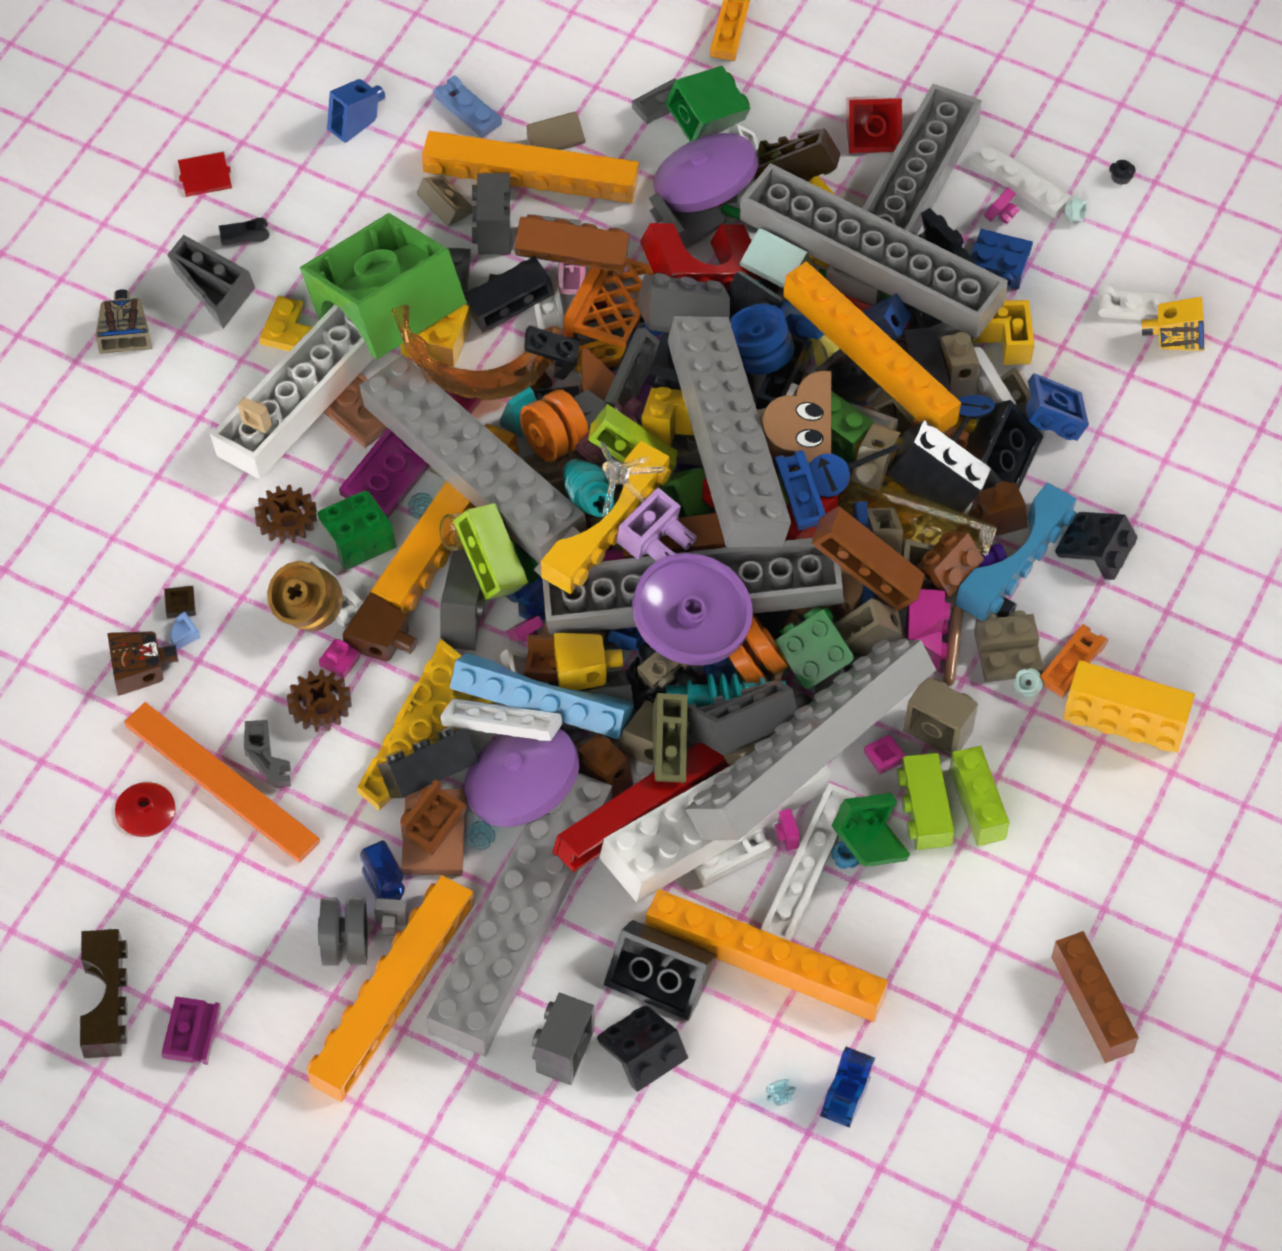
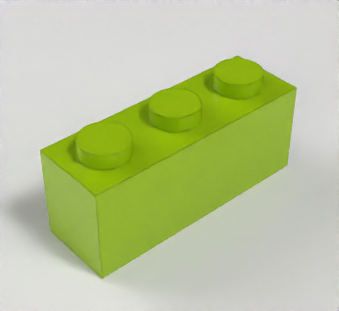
M607 404L591 423L588 440L622 463H624V460L636 445L643 441L670 456L671 472L676 467L677 450Z
M495 503L468 509L453 521L486 601L514 594L528 584L525 571L520 564L514 544L510 540L503 523V518Z
M981 745L952 752L949 771L977 846L1005 840L1010 822Z
M939 753L904 756L901 768L897 769V781L899 787L904 786L905 795H902V807L904 813L909 812L910 821H907L909 840L914 839L916 850L952 846L954 827Z

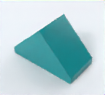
M530 387L507 402L499 421L503 428L525 438V435L521 428L520 411L525 405L536 400L534 392Z

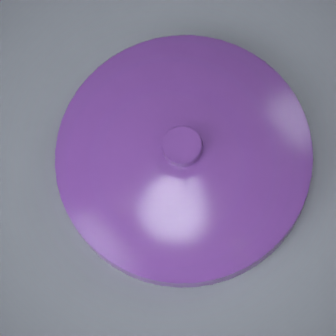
M732 133L707 135L681 146L662 162L654 176V190L656 193H659L670 210L677 212L706 210L733 198L750 183L758 168V157L752 143L743 136Z
M675 554L655 562L641 576L632 601L634 621L643 639L662 656L686 665H708L729 657L741 646L752 623V602L747 588L741 579L723 563L700 554Z
M560 728L551 741H539L537 739L501 734L489 742L477 754L479 762L469 767L464 782L465 798L476 816L488 824L511 827L534 821L555 808L571 790L579 771L578 751L570 737Z

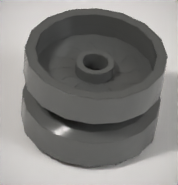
M337 897L321 898L320 918H318V944L320 946L322 966H339L342 961L343 946H346L347 961L350 965H367L368 924L365 897H349L345 905V917H342L341 902Z

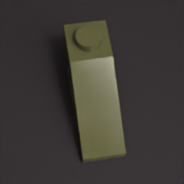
M657 693L652 707V741L655 781L686 782L688 695Z

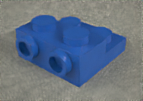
M980 229L971 258L977 266L1008 280L1007 287L1019 289L1032 250L1033 241Z
M1033 373L1028 380L1031 398L1025 405L1029 422L1041 430H1051L1066 440L1078 441L1089 425L1082 392Z

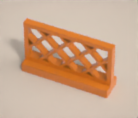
M627 258L625 267L628 271L617 274L615 271L590 268L564 316L563 335L573 338L576 333L626 349L642 317L639 308H637V299L633 300L630 293L640 291L642 280L638 275H654L650 265ZM632 277L636 284L625 287L621 280ZM615 282L619 289L607 292L604 285ZM624 296L627 302L615 305L612 298ZM606 301L609 307L597 310L594 304ZM631 309L635 314L623 319L620 312ZM614 314L617 321L606 324L602 319L604 316ZM596 319L600 326L592 328L583 324L586 321ZM622 327L625 334L623 337L612 334L610 330Z

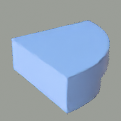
M183 612L176 618L170 634L172 645L176 644L177 650L200 638L199 631L186 612Z

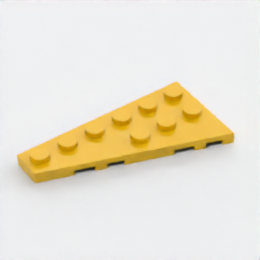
M441 638L436 645V651L431 660L427 661L418 683H415L395 718V724L390 733L386 734L376 758L372 759L357 786L358 793L377 810H381L393 799L390 798L378 768V764L387 761L386 755L398 750H403L404 753L413 749L411 744L418 740L428 738L430 741L438 737L437 732L448 727L442 726L440 716L452 699L488 704L497 703L450 689L455 661L462 655Z

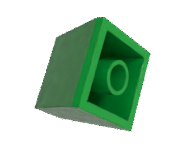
M723 65L676 80L665 102V105L689 142L707 135L718 134L746 119L751 109L747 97L740 93L736 87L734 77L731 73L726 72Z

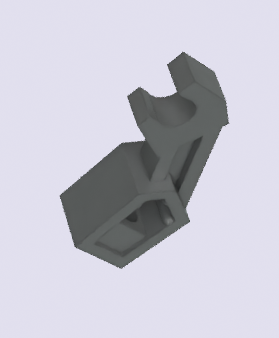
M268 720L245 721V755L250 758L266 778L268 784L274 787H291L290 775H279L283 771H291L290 761L271 756ZM251 743H263V746L258 747L251 745Z

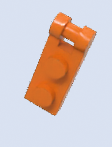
M1082 624L1041 674L1040 678L1043 680V686L1064 698L1070 690L1079 660L1091 663L1103 651L1108 643V639L1101 634L1099 636L1091 632L1090 627ZM1085 641L1086 643L1090 644L1091 646L1088 647L1087 645L1083 644V642Z

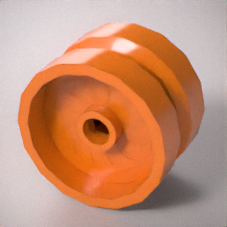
M556 389L546 394L541 400H535L525 405L520 411L521 428L532 450L546 462H554L566 455L568 451H574L588 442L589 430L584 413L573 397L564 390Z
M752 614V623L747 633L746 641H743L741 646L729 658L746 682H760V677H765V682H767V674L761 663L775 675L781 673L789 665L774 642L775 639L766 627L764 628L754 614Z

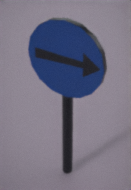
M968 395L959 398L958 400L961 402L959 416L964 419L951 440L955 443L957 442L970 419L984 418L990 415L995 409V403L992 399L982 395Z
M895 444L849 464H846L842 458L834 454L827 453L817 456L811 461L809 467L819 496H837L845 490L849 483L850 469L894 452L900 446Z

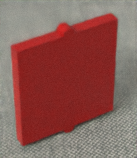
M224 151L178 160L181 174L179 175V181L183 182L186 197L232 188L229 176L231 169L230 166H227Z

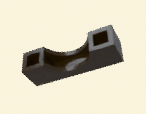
M119 929L81 931V961L84 971L96 976L106 985L104 997L99 1005L89 1013L80 1016V1048L84 1058L122 1056V1044H127L128 1042L127 1026L122 1025V1016L128 1014L127 997H122V987L128 986L127 968H123V959L128 958L127 940H122Z

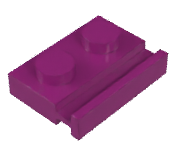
M175 996L161 1052L162 1058L194 1063V1061L202 1062L203 1065H208L221 1010L220 1003L215 1002V1004L206 1003L204 1000Z

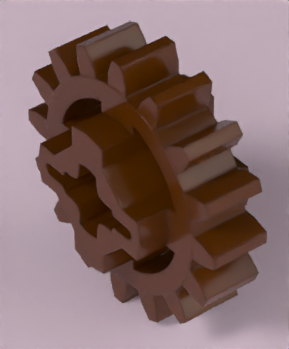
M288 485L286 490L276 486L275 493L267 490L266 499L258 498L259 506L254 508L256 526L260 527L261 535L268 533L269 541H273L278 537L280 544H284L286 538H290L291 542L295 543L296 536L299 535L304 539L306 538L305 530H314L313 522H317L316 503L312 502L310 493L303 495L301 487L296 491H292L291 485ZM300 506L304 509V511H305L304 514L302 513L301 509L299 508ZM267 515H270V519L273 520L272 522L268 520Z
M320 669L319 674L314 676L312 671H308L307 679L298 676V685H290L291 694H287L289 715H293L296 724L302 721L303 729L306 730L310 725H313L315 732L319 731L320 726H325L327 731L331 730V723L334 722L337 725H341L340 716H349L348 708L352 707L350 688L345 687L344 678L336 681L335 672L325 676L324 670ZM333 691L338 695L339 700L336 699V695L332 694ZM300 701L303 702V706L306 707L305 710L300 706Z

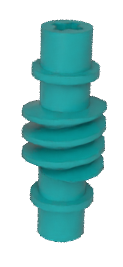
M580 459L568 461L563 469L565 493L570 501L584 513L597 517L606 516L614 507L613 491L608 476L596 464Z
M735 673L732 674L730 684L727 683L724 674L720 675L718 684H715L713 675L710 674L707 678V684H692L691 680H687V685H667L666 694L688 695L687 705L695 703L696 708L713 704L714 697L723 696L724 700L742 696L740 690L768 682H765V677H760V682H744L743 678L740 684Z

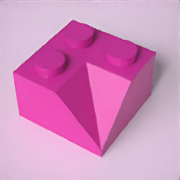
M921 589L918 600L907 606L905 617L906 639L908 641L921 640L936 671H939L940 661H946L947 643H942V635H947L950 603L945 602V591Z

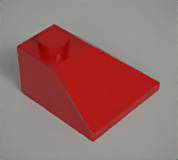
M846 97V129L849 153L895 151L902 138V98Z

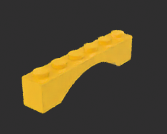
M640 441L624 460V487L613 509L599 523L587 531L573 537L558 540L541 560V578L569 594L577 586H582L587 580L594 565L598 566L604 559L606 550L610 545L614 546L617 543L619 526L660 484H666L671 475L670 456Z

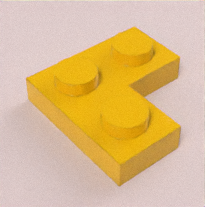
M278 295L261 333L260 344L291 351L313 328L298 324L305 308L304 301Z

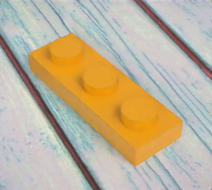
M723 0L710 48V57L736 61L751 0Z

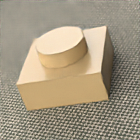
M245 397L239 402L238 409L242 423L266 433L272 426L267 407L261 402H254Z

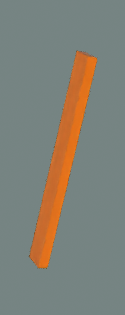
M146 702L124 721L125 727L298 863L320 843L318 836Z

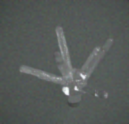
M601 442L600 447L607 460L603 463L602 470L605 472V476L608 479L607 485H609L602 518L609 512L616 484H623L643 503L646 498L628 481L629 475L664 472L665 468L662 466L631 468L647 462L649 458L644 456L622 464L613 460L606 444Z

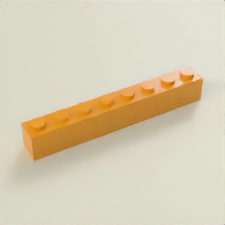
M428 131L422 152L423 172L433 175L477 180V174L510 173V186L533 188L540 191L560 192L616 202L633 203L639 180L638 161L436 131Z
M807 261L786 275L783 296L919 422L925 420L942 433L957 424L961 402Z
M487 423L484 425L513 452L519 455V447L514 433ZM446 481L370 592L408 616L410 611L412 612L416 609L423 592L431 587L437 571L445 566L452 549L461 542L453 521L466 510L476 507Z
M443 875L440 876L436 884L431 883L424 895L425 900L421 906L415 907L408 918V925L404 931H399L395 935L391 944L392 949L387 956L382 955L375 967V974L370 981L367 979L363 982L358 992V999L353 1005L349 1004L344 1010L339 1027L329 1032L322 1052L319 1055L315 1054L310 1060L307 1067L310 1085L343 1102L473 908L474 896L472 890Z
M661 889L657 890L646 913V925L717 954L716 959L872 1022H875L886 997L887 979Z

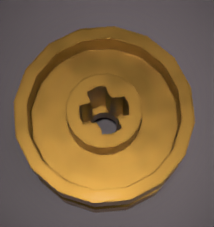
M303 561L290 562L279 568L271 578L267 590L268 605L273 615L286 624L309 632L322 630L330 625L340 613L343 602L342 588L337 578L328 571Z

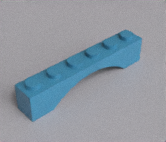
M1047 482L1033 499L1028 515L1030 536L1025 544L1015 554L1001 562L975 568L959 586L956 606L984 622L991 613L997 614L1003 605L1005 596H1012L1019 584L1020 578H1027L1035 560L1041 561L1047 552L1049 543L1055 544L1062 533L1064 525L1068 527L1073 522L1077 513L1074 511L1077 498Z
M468 653L455 661L450 689L510 707L561 714L563 723L616 739L621 737L623 730L630 722L634 705L633 702L606 694L575 691L542 683L517 674L495 661Z

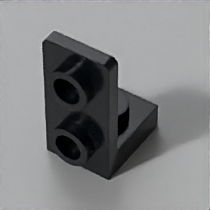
M528 326L525 333L524 350L551 359L552 365L555 366L554 377L564 380L577 365L579 341L534 326Z

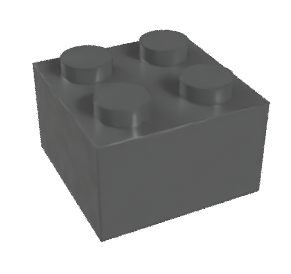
M559 992L555 1002L550 1001L544 1013L546 1022L543 1029L538 1028L532 1040V1046L535 1047L532 1059L536 1061V1073L571 1085L594 1033V1005Z

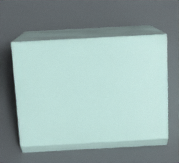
M759 227L739 266L784 288L786 275L806 261L811 265L812 259L807 251Z

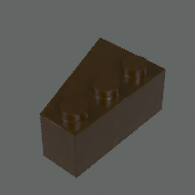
M825 128L799 133L797 139L788 140L786 136L779 137V142L769 144L767 140L760 141L756 153L758 168L754 177L757 180L771 163L809 182L812 178L821 174L827 175L832 173L838 166L841 153Z

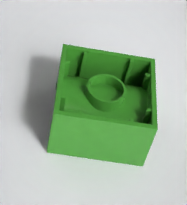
M387 213L300 267L319 320L334 305H337L354 323L362 335L371 356L376 359L384 356L466 304L449 249L391 213Z

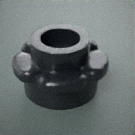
M1117 160L1116 163H1112L1109 167L1111 179L1121 185L1129 183L1136 172L1135 166L1127 160Z

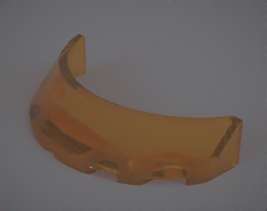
M401 305L392 309L403 342L417 366L434 383L458 396L468 399L478 398L479 400H498L513 396L534 385L548 367L554 363V360L525 351L512 362L494 369L474 371L455 368L430 356L426 341L421 336L412 333L409 327L408 305ZM552 326L543 330L559 334L560 328Z

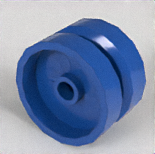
M766 303L754 304L743 308L729 320L745 373L752 375L769 374L786 365L794 355V341L783 311L777 306Z

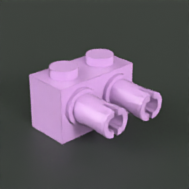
M657 488L619 526L616 542L637 560L643 555L648 554L655 561H659L662 558L676 554L659 541L663 536L668 535L686 551L690 548L689 544L691 546L694 544L697 535L678 521L680 505Z

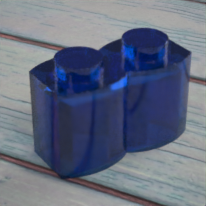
M381 840L362 849L360 853V860L363 864L362 874L376 899L401 900L405 892V887L402 883L403 872L387 843Z

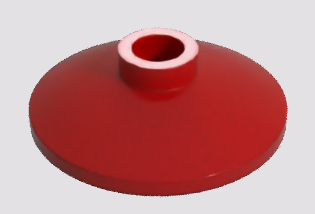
M152 782L137 783L128 787L121 793L115 804V817L119 826L128 834L138 837L153 836L165 830L171 824L176 811L172 794L162 785ZM144 802H148V803H149V804H148L147 806H145V807H140V806H139L141 803H144Z

